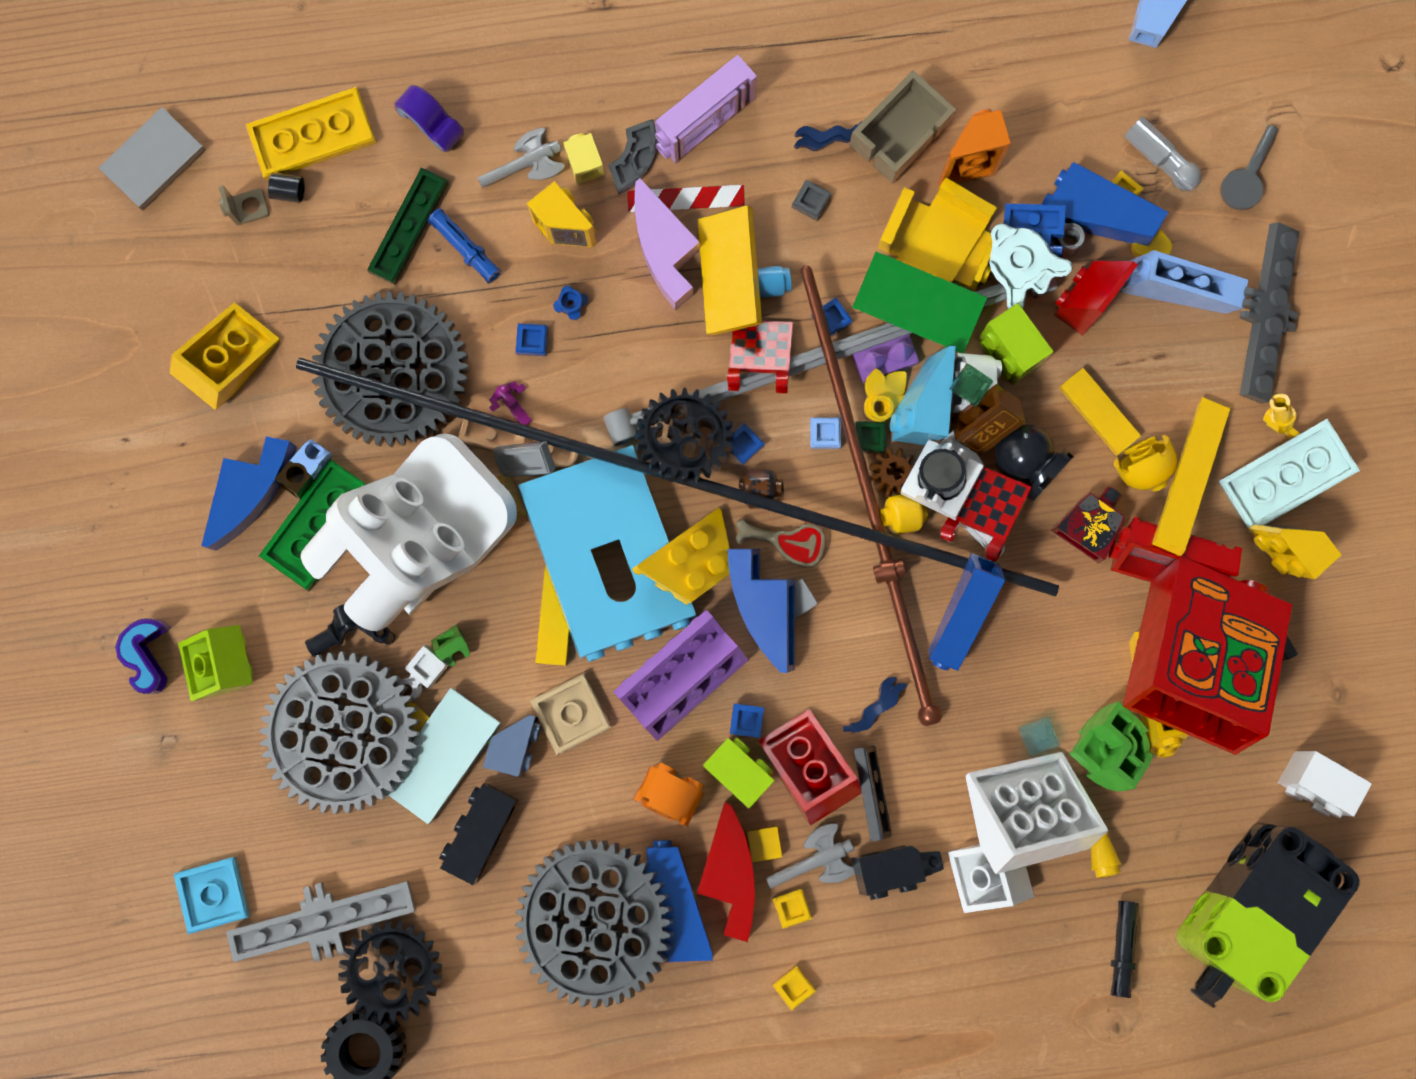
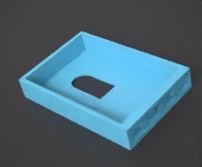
M633 445L614 451L637 458ZM594 458L518 485L520 497L580 660L587 657L588 662L604 657L605 650L616 647L618 652L634 646L633 640L644 637L646 641L662 636L661 630L673 626L674 631L687 627L691 623L690 619L696 616L692 602L688 605L674 598L672 593L656 587L655 581L643 574L637 575L632 571L633 567L669 543L643 473ZM616 540L620 541L636 584V591L631 599L625 602H616L607 595L591 549Z

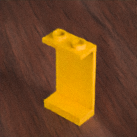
M945 178L939 187L936 197L896 260L952 283L993 217L997 207L950 179Z
M903 188L878 245V249L896 257L899 256L929 206L912 199L914 191ZM983 231L954 278V282L973 290L976 289L979 282L985 284L991 271V267L987 265L993 243L990 232Z

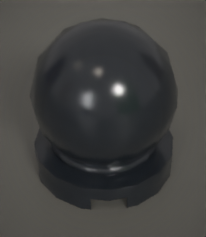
M1021 425L1017 430L998 442L995 449L996 466L1003 475L1030 486L1032 489L1028 498L1032 501L1041 494L1074 457L1066 449L1060 454L1055 452L1052 439L1045 431L1035 425Z

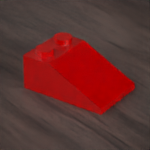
M1093 261L1088 269L1082 266L1072 280L1076 283L1075 287L1071 292L1065 289L1055 304L1059 308L1054 316L1083 336L1105 311L1138 264L1134 261Z
M810 709L758 740L762 750L810 826L862 794L858 778Z

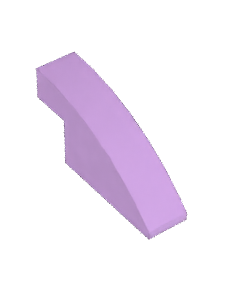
M639 178L635 182V216L642 253L658 288L672 307L677 310L693 296V287L677 270L700 251V244Z

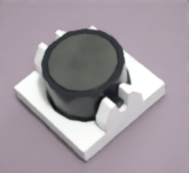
M928 440L905 481L901 494L956 521L982 473L984 465L969 459V455L964 449L955 450L951 443H945L942 446Z

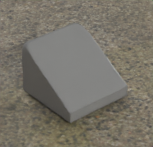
M803 579L795 582L796 619L818 605Z

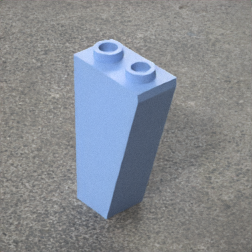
M1139 0L1128 40L1157 48L1187 0Z
M1154 250L1130 260L1134 261L1138 266L1119 290V292L1228 314L1243 309L1242 300L1245 299L1244 289L1247 288L1248 279Z

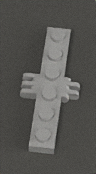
M405 881L334 901L332 893L326 894L323 882L315 884L317 897H314L311 886L303 887L305 900L300 901L301 911L226 931L232 960L236 962L308 941L314 962L322 960L320 947H323L327 959L334 957L332 944L336 945L338 955H342L346 948L342 932L417 911L410 882Z

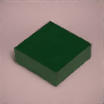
M856 421L855 425L863 453H885L886 422Z

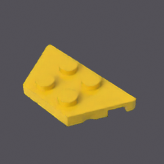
M717 508L633 567L632 571L637 575L643 574L655 581L656 587L672 593L674 598L688 605L730 574L728 549L730 548L721 509Z

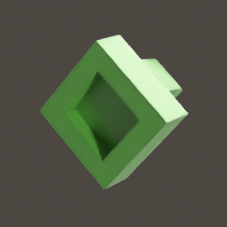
M457 624L431 640L436 655L441 661L444 660L450 666L456 665L452 656L455 652L461 651L465 657L470 655L464 635Z

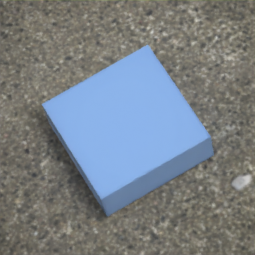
M810 418V449H840V418Z

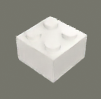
M1295 751L1278 781V784L1286 788L1285 793L1299 801L1305 799L1313 803L1312 809L1326 817L1332 815L1337 818H1341V816L1354 817L1372 784L1317 751Z

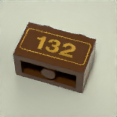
M997 384L951 418L955 440L980 456L1025 423L1021 400Z

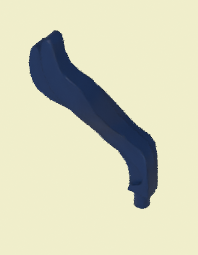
M863 121L858 125L855 124L851 129L836 125L824 132L809 126H803L794 135L796 138L802 137L795 143L794 148H808L814 152L820 151L834 142L849 143L852 132Z
M890 677L882 681L877 701L864 708L859 722L843 726V731L856 733L870 729L879 714L889 710L898 703L899 693L907 687L906 683L893 686V683L897 681L896 677Z

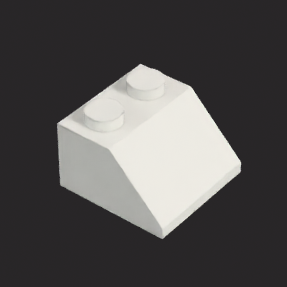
M980 844L948 852L964 913L1015 906L1034 897L1026 866L995 874Z

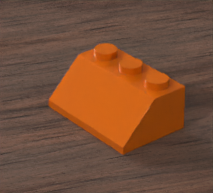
M984 109L976 112L970 118L948 156L938 182L939 187L945 178L960 184L996 175L1011 145L1001 110L992 112L991 109Z

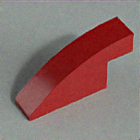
M724 802L697 893L732 904L723 933L725 936L748 943L755 902L752 859L745 833L731 804Z

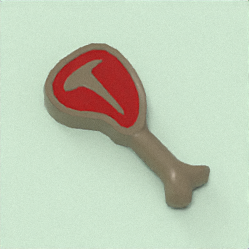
M745 518L739 519L736 522L739 530L736 541L739 544L751 538L771 543L783 558L792 564L804 568L814 567L822 558L825 548V537L823 531L816 525H802L791 532H774L753 527Z

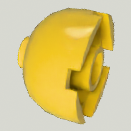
M1162 435L1163 440L1157 441L1155 436L1139 441L1123 451L1128 456L1119 461L1118 457L1114 460L1113 466L1128 486L1136 490L1146 491L1151 489L1155 492L1168 485V480L1174 475L1177 468V454L1168 436Z

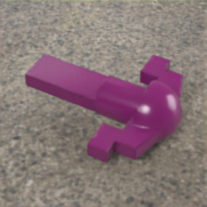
M516 381L499 385L489 399L492 404L489 407L490 410L494 412L500 408L497 402L502 400L520 424L527 425L532 421L511 393L515 390L520 394L526 389L523 384L519 386Z

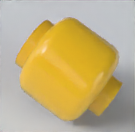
M895 495L887 498L884 508L880 510L883 526H887L895 535L920 530L928 517L926 506L904 495Z

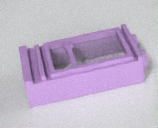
M736 55L655 121L656 148L665 159L670 157L676 164L679 162V157H684L738 113V107L743 109L746 101L751 103L756 99L757 76L739 55Z

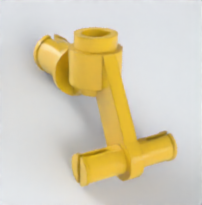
M1274 395V400H1270V408L1266 411L1263 421L1272 430L1279 434L1284 433L1290 439H1293L1300 435L1293 428L1297 416L1295 409L1291 407V401L1287 395Z

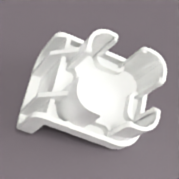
M439 434L422 441L393 475L341 494L327 510L326 523L302 550L301 560L307 571L314 578L321 579L349 551L370 575L344 604V611L362 628L370 631H379L387 627L403 609L409 615L414 613L434 590L473 570L513 527L517 517L516 504L509 491L462 440L451 434Z

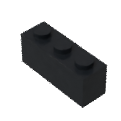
M487 783L482 784L481 788L476 786L468 800V803L472 806L467 816L462 814L453 831L457 832L453 843L448 842L439 857L443 861L440 869L471 885H475L487 865L519 799Z

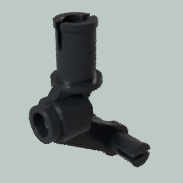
M344 604L333 610V620L327 626V629L305 640V644L310 654L316 657V655L335 645H343L347 634L357 629H360L379 644L391 645L395 641V635L388 627L379 631H370L362 628L345 613Z

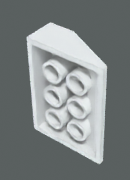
M1063 752L970 772L965 776L980 847L995 874L1088 850L1109 831Z

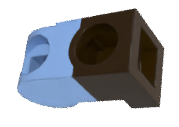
M310 439L292 457L276 476L275 480L280 487L300 500L329 459H331L332 453Z

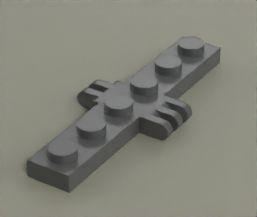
M1279 222L1269 224L1258 290L1254 288L1244 289V296L1252 300H1242V307L1250 311H1241L1239 317L1252 323L1240 396L1261 404L1270 403L1281 336L1286 334V332L1296 331L1297 325L1288 320H1298V313L1290 310L1291 304L1288 303L1299 231Z

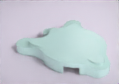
M1004 223L998 224L992 229L991 237L993 243L989 263L994 276L1006 289L1008 309L1017 303L1023 308L1028 289L1033 288L1038 294H1044L1048 290L1052 278L1067 276L1072 271L1073 265L1071 261L1053 254L1047 242L1037 232L1026 228H1012Z

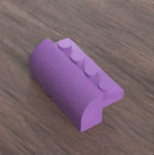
M705 610L700 616L693 619L676 637L672 638L658 653L649 658L633 675L625 679L613 692L655 740L658 741L748 661V658L724 632L714 617Z

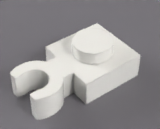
M423 645L405 668L411 674L410 677L400 680L397 686L409 684L412 687V693L409 696H413V700H416L422 693V685L426 688H431L450 664L444 660L441 661L430 646Z

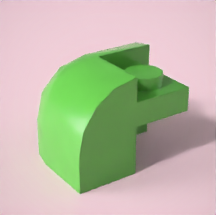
M1119 701L1101 708L1084 724L1078 732L1081 737L1070 752V755L1089 771L1086 775L1089 779L1113 791L1135 789L1153 757V754L1150 753V742L1146 734L1149 730L1141 720L1127 708L1123 707Z

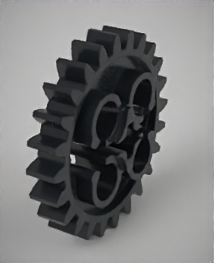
M683 388L682 395H677L676 391L671 389L669 398L662 392L659 393V403L650 399L649 409L643 408L641 412L643 418H638L636 427L639 429L635 433V438L640 440L637 442V450H645L642 453L641 460L651 459L649 470L659 467V477H663L668 472L671 474V482H674L677 476H681L683 484H686L688 476H692L694 481L698 483L701 473L709 479L712 473L711 468L719 472L721 469L720 462L727 463L729 455L726 452L732 451L733 444L730 441H733L735 435L734 432L729 431L732 428L733 422L729 420L724 421L727 418L728 411L718 412L720 401L710 404V394L701 399L699 398L698 389L691 396L688 395L686 388ZM659 412L662 413L663 421L667 425L670 424L672 414L681 413L686 418L682 420L674 418L672 426L670 425L668 428L667 438L671 442L667 444L660 443L657 438L662 436L664 426L662 423H658ZM702 427L709 428L712 433L707 436L706 446L711 448L710 460L706 454L705 447H700L698 457L687 458L683 453L686 451L696 452L697 445L701 443L703 433L698 429Z
M386 921L385 929L380 930L378 925L374 923L373 933L371 934L362 929L361 941L354 937L351 939V945L354 949H344L343 955L349 960H340L339 968L346 970L338 973V981L346 982L340 986V992L350 993L346 998V1004L357 1003L354 1008L355 1014L360 1013L363 1009L366 1010V1021L371 1019L373 1015H378L377 1021L379 1025L383 1022L384 1017H389L391 1025H394L396 1016L399 1015L404 1022H408L409 1011L419 1016V1004L429 1007L430 1000L426 995L436 996L437 989L432 985H437L441 982V977L435 973L441 971L442 964L433 963L439 959V952H429L433 948V940L423 943L425 932L423 931L415 936L414 925H411L405 931L403 930L402 921H399L396 929L391 928L389 921ZM369 943H372L374 956L379 957L380 950L384 946L395 947L397 953L392 956L381 954L380 962H374L373 971L376 973V976L373 979L364 980L359 976L362 970L368 969L369 959L366 956L362 957V955L367 954ZM407 966H418L421 972L418 975L412 976L411 984L413 988H418V986H424V988L413 991L411 1003L405 988H402L401 994L397 999L388 1000L384 997L383 993L387 989L399 991L401 981L404 984L407 982L408 974L404 971ZM393 968L396 969V975L392 973L388 976L384 975L385 969L387 971H391Z

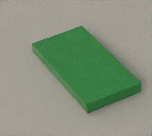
M875 251L852 308L945 347L956 346L955 351L964 353L987 297Z
M329 459L264 547L259 557L302 588L310 591L318 579L314 578L303 565L301 560L302 550L326 523L327 510L343 493L367 484Z

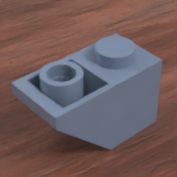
M528 715L492 736L483 768L517 777H522L523 771L528 772L533 758V754L529 753L532 741L537 742L541 729V724H537L538 717Z

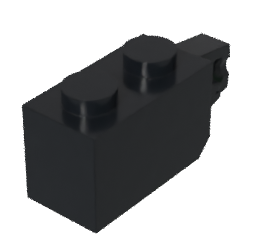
M902 845L851 858L859 894L870 896V900L889 896V890L899 888L900 893L918 889L917 883L925 882V877L944 870L940 851L919 852L913 846Z

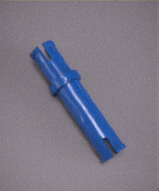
M442 208L435 210L430 215L428 222L462 255L464 263L468 267H473L488 284L494 282L500 276L502 270L486 256L485 250L481 246H477L448 217Z

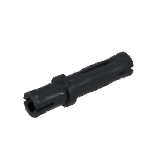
M1118 900L1114 960H1111L1110 965L1114 967L1110 994L1112 996L1131 998L1133 970H1136V963L1133 962L1139 903Z

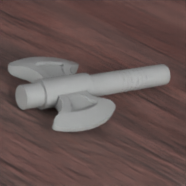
M538 128L527 132L514 146L516 152L526 153L520 158L477 177L482 188L534 166L533 169L528 173L529 179L545 180L556 176L565 168L563 163L554 162L549 159L554 157V154L562 151L558 141L542 145V140L546 135L545 128Z
M837 823L826 824L815 829L806 839L804 847L806 849H817L818 852L805 860L766 877L770 889L825 866V870L819 876V881L838 883L850 878L855 874L853 865H848L841 860L847 853L854 851L850 839L841 843H833L835 832L838 829Z

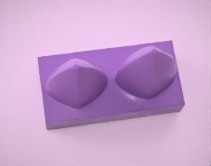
M909 335L852 355L862 384L866 382V378L875 368L886 376L891 372L901 371L919 363Z

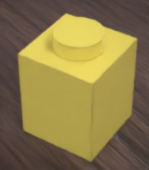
M579 133L571 136L568 141L563 142L577 184L605 175L603 164L591 133L587 135Z

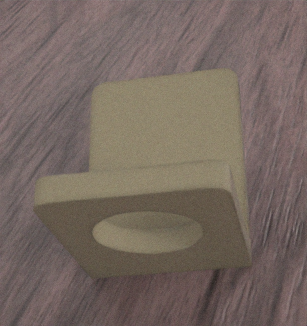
M224 185L219 186L222 199H219L221 210L224 216H229L237 226L269 216L265 197L260 188L232 196ZM250 198L259 201V209L253 214H248L243 210L245 201Z

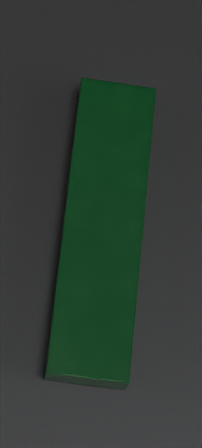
M423 168L420 169L367 269L370 274L393 285L396 284L428 224L430 215L434 212L449 184L446 179Z

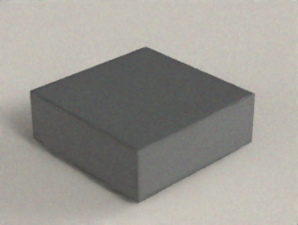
M805 180L791 208L818 221L832 193Z

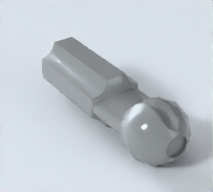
M1143 116L1125 134L1124 137L1155 166H1159L1172 178L1173 184L1179 190L1191 191L1201 182L1202 174L1199 167L1192 162H1188L1175 150V146Z

